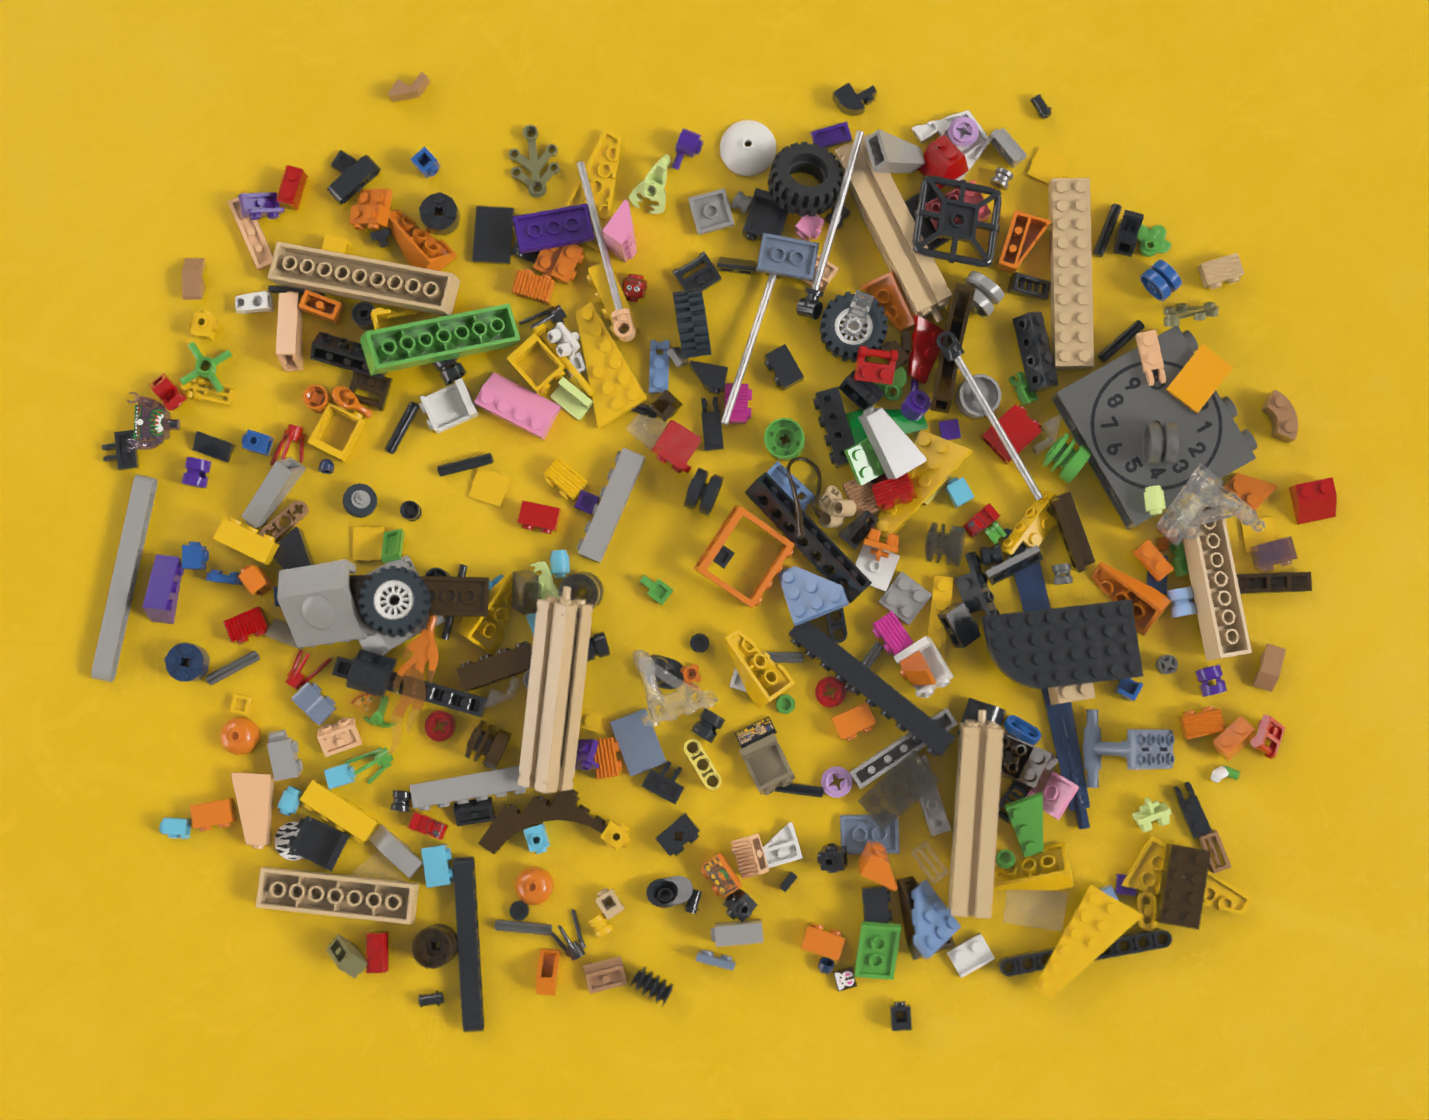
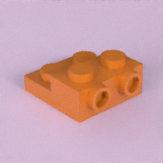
M388 188L360 189L358 204L351 207L349 224L353 225V228L356 230H365V228L379 230V228L387 227L393 190Z
M573 244L540 250L532 269L549 275L553 279L567 285L569 280L573 282L577 271L574 270L576 264L582 263L585 256L582 253L583 248Z

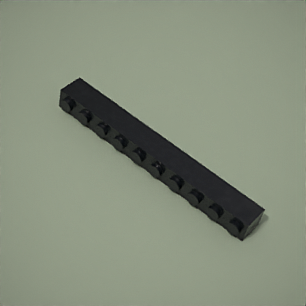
M810 621L794 626L788 635L792 638L790 640L792 644L797 648L802 646L806 649L805 654L812 660L817 658L821 661L820 666L827 672L832 670L836 673L835 678L843 684L847 682L851 685L850 690L858 696L862 694L866 697L865 702L873 708L877 706L881 709L880 714L886 719L890 720L892 718L897 722L896 727L903 732L906 730L912 734L910 738L919 745L921 743L925 744L928 747L926 750L934 757L937 755L942 757L956 740L955 736Z

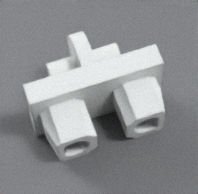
M559 322L546 336L549 343L556 342L558 344L556 351L560 357L567 356L569 360L575 358L574 355L580 348V344L577 342L580 339V335L577 332L571 333L562 322Z

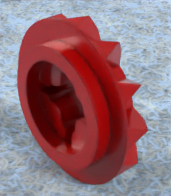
M835 677L821 679L815 688L816 699L825 707L840 705L846 696L844 684ZM826 684L828 685V687L830 686L831 689L838 688V690H836V692L833 693L835 700H833V698H831L830 695L823 696V694L827 692Z
M435 711L427 717L425 732L432 740L445 741L454 734L455 721L448 712ZM437 720L440 723L447 722L443 727L445 733L440 729L433 731L437 727Z

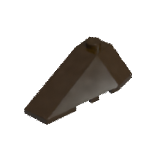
M913 876L898 879L897 886L906 943L914 961L924 957L914 945L913 936L916 935V930L912 920L914 900L911 899V891L919 884ZM952 936L934 954L954 947L955 943Z

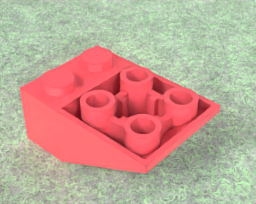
M974 180L968 182V183L976 184ZM959 188L944 194L947 199L958 201ZM965 190L964 202L978 204L984 200L981 193ZM936 198L926 203L925 210L939 213L940 202ZM987 205L979 209L978 221L980 222L989 219L991 215ZM957 216L953 219L957 225L962 223ZM930 219L935 230H937L938 220Z

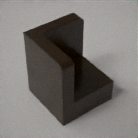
M665 390L656 401L650 404L649 408L666 422L675 415L683 404L671 392Z

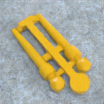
M204 377L193 379L191 382L195 383V385H190L188 382L183 386L180 383V388L187 391L186 397L189 399L194 398L197 401L203 400L230 405L234 394V386L224 383L221 384L224 388L230 389L229 393H218L216 390L209 389L210 385H213L210 380ZM198 384L205 385V388L198 387ZM208 393H211L228 398L227 401H224L217 398L209 397L207 395Z

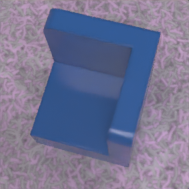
M1130 678L1121 679L1113 692L1128 701H1135L1144 684L1141 682L1137 683Z

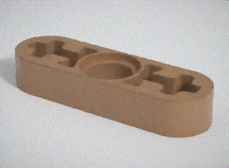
M294 501L264 526L260 535L264 536V534H267V530L273 531L276 529L273 526L276 524L282 530L280 533L278 530L273 532L274 542H276L308 515V505L303 501ZM297 505L300 506V507L303 506V508H302L303 513H302V514L296 513V514L294 515V517H296L295 520L293 519V517H292L291 515L288 514L289 511H290L292 514L295 513V512L297 511V508H296ZM282 517L289 518L290 523L287 527L280 525Z

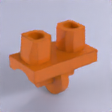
M872 528L868 537L865 538L864 544L878 548V550L873 548L870 550V554L877 555L875 561L879 562L881 557H889V553L883 550L898 553L900 547L898 545L899 535L889 533L887 541L879 540L881 530Z

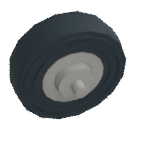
M359 483L347 488L342 502L348 514L353 517L363 518L373 513L377 507L378 499L371 487Z

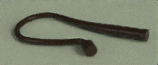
M796 457L789 461L786 471L794 499L797 538L802 539L805 537L803 515L790 472L791 465L794 462L806 461L814 467L817 473V491L812 507L815 511L814 514L819 519L825 513L816 507L821 491V472L818 466L806 457Z

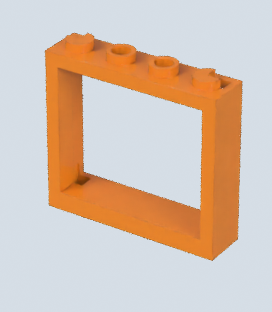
M735 505L693 569L746 606L753 608L761 602V595L770 588L775 574L782 570V564L785 559L792 555L795 544L743 507ZM742 516L784 544L749 598L707 570Z

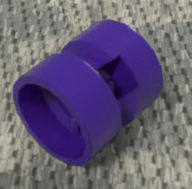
M187 457L185 463L187 472L183 473L181 483L198 488H207L208 477L206 474L210 472L212 462Z
M1220 664L1195 671L1198 681L1202 683L1200 686L1202 697L1227 691L1225 680L1221 679L1223 673ZM1215 679L1216 684L1209 686L1207 681Z

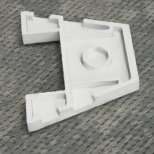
M969 110L912 128L913 133L921 144L936 133L940 137L945 135L951 141L948 131L953 120L959 117H968L974 120L979 129L976 141L967 147L957 146L953 143L965 155L969 170L991 141ZM965 126L962 130H958L960 132L961 139L962 137H964V135H968V133H966L967 126ZM966 172L965 174H963L962 176H960L959 178H957V179H955V180L960 181L961 179H963V178L965 177V175H966L968 172Z

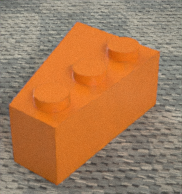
M1015 210L1011 217L995 269L1014 274L1048 228L1051 221Z

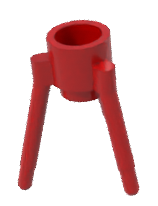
M288 424V428L285 429L284 436L272 457L271 466L274 465L286 440L281 459H285L291 442L298 443V440H300V463L304 462V439L306 434L302 433V427Z
M299 650L285 682L298 690L300 686H304L325 668L332 659H327L304 679L305 674L301 670L310 654L307 653L296 670L303 650Z

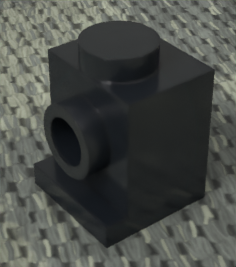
M894 1001V1005H890L892 1031L912 1030L911 1007L905 1001ZM902 1011L903 1017L898 1018L896 1016L897 1012Z

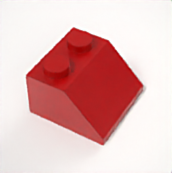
M945 135L928 145L923 154L926 164L917 169L924 177L929 175L954 180L969 171L965 155ZM936 184L939 189L945 187L944 185Z
M1333 477L1289 487L1297 525L1336 517L1337 493Z

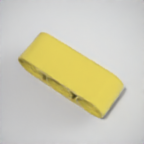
M696 739L688 740L684 745L687 757L706 788L710 790L717 789L721 784L720 775L701 743ZM695 742L698 745L696 753H690L687 750L689 743ZM700 759L707 760V769L700 770L697 762ZM709 776H716L718 778L716 786L711 787L708 785L707 779Z

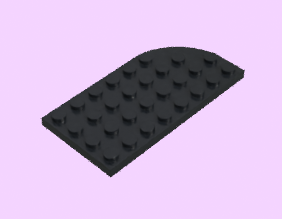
M1132 600L982 617L986 647L992 661L1006 677L1024 687L1046 689L1143 677Z

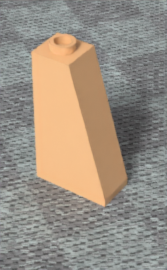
M293 291L279 293L276 356L284 371H303L302 311L298 307L301 298L298 292Z
M232 773V781L246 844H252V848L262 849L264 845L270 844L274 775Z

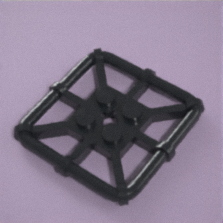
M925 176L920 186L917 210L914 213L916 220L912 240L914 248L912 250L923 256L947 260L948 263L952 264L957 262L977 267L991 266L995 254L997 233L1000 232V226L998 225L1002 193L1000 190L992 187L968 183L963 179L958 181L939 176ZM936 184L959 188L958 201L947 199ZM928 187L940 202L939 213L925 210ZM965 190L990 195L978 204L964 202ZM994 200L991 224L978 221L979 209ZM956 216L959 217L960 221H962V223H960L959 225L955 224V222L953 221V219H955ZM923 218L938 220L936 232L920 242ZM977 228L990 232L987 254L975 239ZM938 237L952 239L950 253L924 247ZM958 241L970 243L981 259L957 255Z

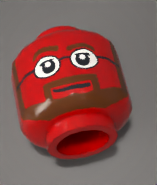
M629 273V276L623 278L622 291L627 297V301L638 302V299L645 297L647 281L643 279L644 276Z

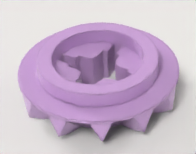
M959 117L953 120L948 131L951 142L957 146L964 147L972 145L979 134L976 122L968 117ZM965 126H967L966 133H968V135H964V137H962L961 139L960 132L958 130H962Z
M835 766L824 772L821 784L826 794L838 798L845 796L850 791L852 777L846 769ZM833 774L838 779L844 778V780L840 782L841 790H839V788L836 785L829 786V784H831V782L834 781Z

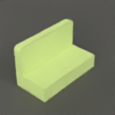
M562 377L558 382L559 387L553 392L551 399L577 420H581L592 407L593 401Z

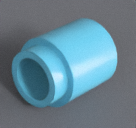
M567 550L551 551L550 569L551 574L555 575V578H566V574L570 573Z
M288 786L287 790L284 789L277 805L280 808L279 812L288 816L291 813L295 814L301 802L300 798L303 791L292 786Z

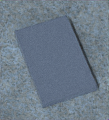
M763 233L756 271L813 281L819 243Z
M646 708L610 722L630 777L667 763Z
M898 814L840 815L841 846H847V854H861L868 841L873 843L879 842L885 847L887 854L900 853Z

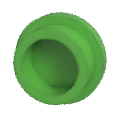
M1008 849L1000 850L996 855V863L1003 869L1011 868L1015 863V855Z

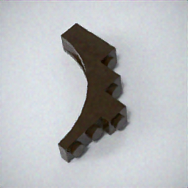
M956 283L945 323V331L954 332L962 346L976 287ZM945 335L942 343L945 346H950L952 338ZM941 349L934 378L930 410L949 414L953 401L958 366L954 359L948 362Z
M575 789L560 791L551 806L548 804L550 801L542 795L539 797L534 796L522 814L519 813L521 809L511 803L510 806L505 804L478 844L492 854H496L506 841L516 833L544 821L563 820L577 822L589 826L600 833L604 832L607 825H605L606 820L598 815L594 817L589 814L590 809L582 804L580 806L576 805L580 800V797L577 796L579 792Z

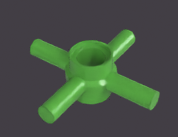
M191 342L188 344V347L197 360L195 370L179 380L184 386L198 376L209 378L218 393L222 392L224 387L215 375L217 365L233 355L228 349L213 359L204 357L195 342ZM210 364V368L207 371H202L203 365Z

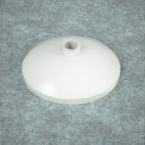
M752 120L737 122L730 126L722 136L720 142L721 158L726 167L738 175H758L767 170L775 158V138L771 131L759 122ZM750 142L752 145L750 147H746L745 143Z

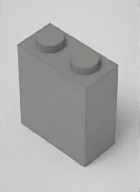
M761 919L715 923L714 928H711L712 942H716V947L763 943Z

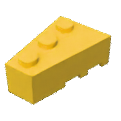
M232 517L230 520L223 518L213 539L264 564L270 565L279 547V544L274 542L275 538L267 534L261 536L257 534L259 530L251 526L244 528L240 526L242 522Z

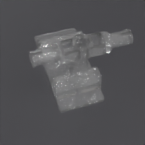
M1201 463L1159 520L1156 527L1173 544L1178 545L1183 538L1188 540L1197 538L1201 532L1199 525L1235 516L1244 525H1250L1255 532L1262 531L1263 529L1259 524L1265 528V522L1259 519L1257 512L1236 493L1229 492L1222 485L1223 481ZM1206 506H1209V507L1214 508V509H1210V510L1203 511Z
M638 649V651L635 650L633 652L632 660L640 672L647 694L646 701L649 712L639 715L644 726L654 727L659 724V721L665 719L671 721L678 718L680 714H692L698 708H710L715 705L714 703L718 702L717 696L712 691L704 693L697 684L683 682L654 663L646 651ZM655 676L678 691L663 696Z

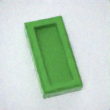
M403 529L384 532L381 554L383 563L402 559Z

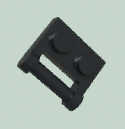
M704 251L696 259L680 269L676 268L672 271L683 290L701 288L703 292L722 280V277ZM704 262L706 265L704 268L684 280V274Z

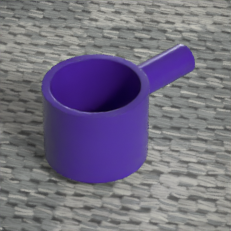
M683 128L676 144L675 151L677 154L672 168L679 170L684 155L691 158L699 155L704 142L701 140V134Z
M918 380L911 381V392L901 404L902 414L911 421L920 420L931 405L928 395L918 390Z

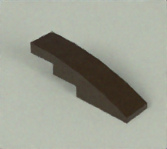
M1311 572L1237 575L1240 594L1312 591Z

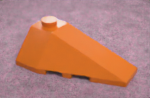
M1103 562L1098 564L1091 575V578L1102 592L1108 595L1113 602L1132 600L1136 631L1142 636L1147 634L1171 602L1170 599L1155 588Z

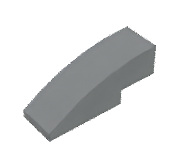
M382 824L369 838L372 844L409 878L423 864L421 858Z

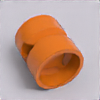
M311 385L304 391V403L316 413H324L328 403L333 404L331 394L320 385Z

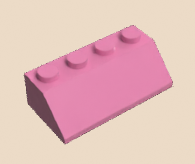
M624 200L603 229L607 250L624 262H627L628 259L631 260L637 252L632 217L627 200Z
M495 372L482 386L474 402L477 407L542 440H545L561 409L560 405Z

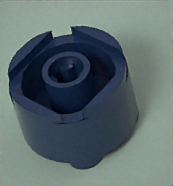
M177 644L170 649L165 657L168 673L178 681L196 682L202 679L208 672L209 655L204 648L196 644ZM187 659H190V661L188 662L189 666L185 665L187 663Z

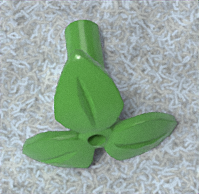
M382 697L378 711L370 719L364 716V720L373 726L378 725L381 728L396 726L397 723H387L383 719L389 697Z

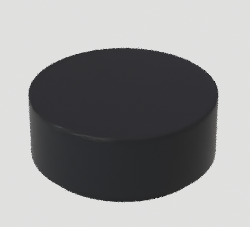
M695 634L690 640V646L697 653L705 652L709 647V639L704 634Z
M521 900L514 902L510 906V915L515 920H524L529 915L530 909L528 904Z

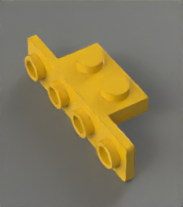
M1042 491L1043 497L1033 503L1021 521L1015 525L1008 538L1003 541L1001 546L1003 553L1012 555L1021 543L1027 548L1036 545L1039 547L1056 524V520L1046 511L1050 505L1048 499L1056 497L1054 492Z

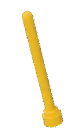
M543 323L531 329L533 334L535 333L540 339H543L586 394L592 396L594 390L566 356L560 357L557 354V344L549 343L546 339L548 327Z

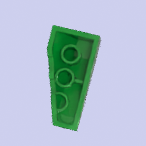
M861 409L846 413L855 444L868 438L858 418L864 414ZM884 409L906 435L928 429L925 416L920 420L911 421L904 417L901 409Z

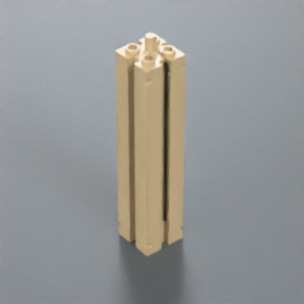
M867 134L862 138L848 191L889 271L894 270L914 315L926 318L930 316L931 312L936 323L943 320L939 311L947 307L952 294L949 288H947L946 282L934 259L920 255L917 252L915 253L912 250L914 248L912 240L915 221L890 173L874 172L864 140L870 136V134ZM848 143L835 150V160L838 159L841 164L843 177L853 143Z
M563 586V594L559 599L555 596H546V599H538L537 602L538 611L536 612L518 785L535 788V790L544 793L557 792V790H573L572 779L575 773L593 605L585 603L586 600L583 599L571 600L570 586Z
M979 710L978 722L977 720L966 719L965 723L960 722L959 727L960 735L948 893V910L951 916L991 918L1004 729L995 721H986L987 710Z

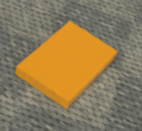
M1202 344L1167 387L1166 391L1197 414L1233 367Z

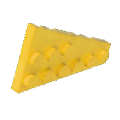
M604 129L585 166L602 232L611 217L622 143L621 136ZM579 178L565 207L587 203L581 178ZM593 227L595 241L582 244L600 252Z
M591 302L575 313L589 384L594 390L592 400L597 425L600 429L642 404L648 398L597 309Z
M920 430L914 445L926 457L927 461L908 472L912 477L917 498H914L908 504L901 503L895 505L891 510H881L878 516L879 521L873 527L881 530L880 537L887 539L889 533L896 534L904 526L905 521L919 510L918 507L925 500L927 501L947 480L952 471L957 469L967 456H970L973 452L971 449Z
M1150 835L1121 885L1159 894L1167 844ZM1208 871L1203 905L1243 915L1253 898Z
M1090 885L1033 989L1052 999L1143 915Z

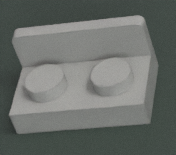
M1004 128L1001 130L996 129L991 133L989 137L990 143L1012 168L1026 158L1027 154Z

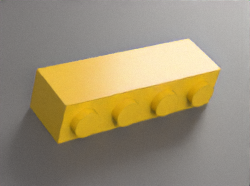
M602 262L588 268L589 275L586 277L590 286H595L597 292H594L598 303L602 302L604 309H602L603 315L606 320L610 319L612 326L609 328L613 337H616L611 313L616 310ZM614 273L623 309H629L636 333H638L640 329ZM623 327L621 333H627L629 327Z
M312 780L300 798L305 808L310 811L316 810L320 813V818L327 822L329 820L336 823L335 827L342 832L347 830L352 834L351 837L360 843L361 841H368L380 823L378 819L329 789L318 780Z

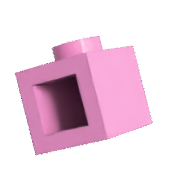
M817 214L812 217L805 215L795 225L796 236L801 240L811 241L812 238L814 240L817 239L822 232L820 229L824 226V220Z

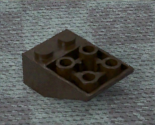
M1003 733L1001 775L1036 793L1043 792L1058 759L1048 751Z

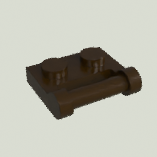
M354 372L349 389L355 394L361 404L375 407L383 412L393 379L385 376L381 380ZM359 389L380 395V399L378 401L357 395L356 390Z

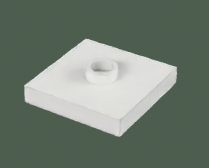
M863 544L855 565L872 582L870 586L886 592L900 556L883 550L889 553V557H881L878 562L875 561L877 555L870 554L871 548L877 550L878 548Z

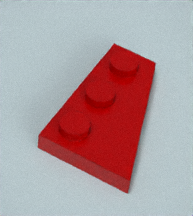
M914 315V322L916 324L915 332L912 333V340L914 341L912 352H910L907 376L918 380L922 384H926L940 351L937 345V337L945 330L919 315Z

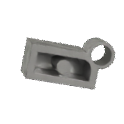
M285 730L269 732L267 747L275 781L298 777L303 770V764L301 759H298L299 745L297 740L293 741L292 737L288 738Z

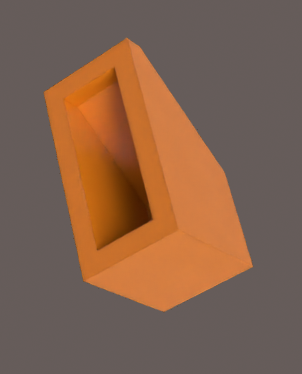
M920 650L899 661L902 669L899 670L904 680L909 679L912 685H934L937 683Z
M541 949L536 976L537 995L556 996L560 950Z

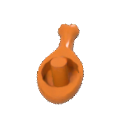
M337 386L332 390V398L337 405L344 409L356 410L362 413L365 418L369 419L371 417L372 410L361 405L350 389Z

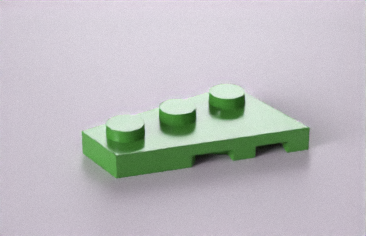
M1039 792L1005 805L1025 857L1043 851V794Z

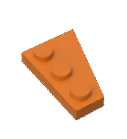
M894 270L860 286L863 291L871 295V300L877 299L879 301V307L883 306L885 310L884 315H887V318L899 331L916 324L914 322V313Z

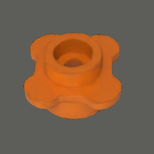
M697 664L681 668L680 672L683 674L684 684L689 685L691 682L701 681L702 677L699 675V666Z

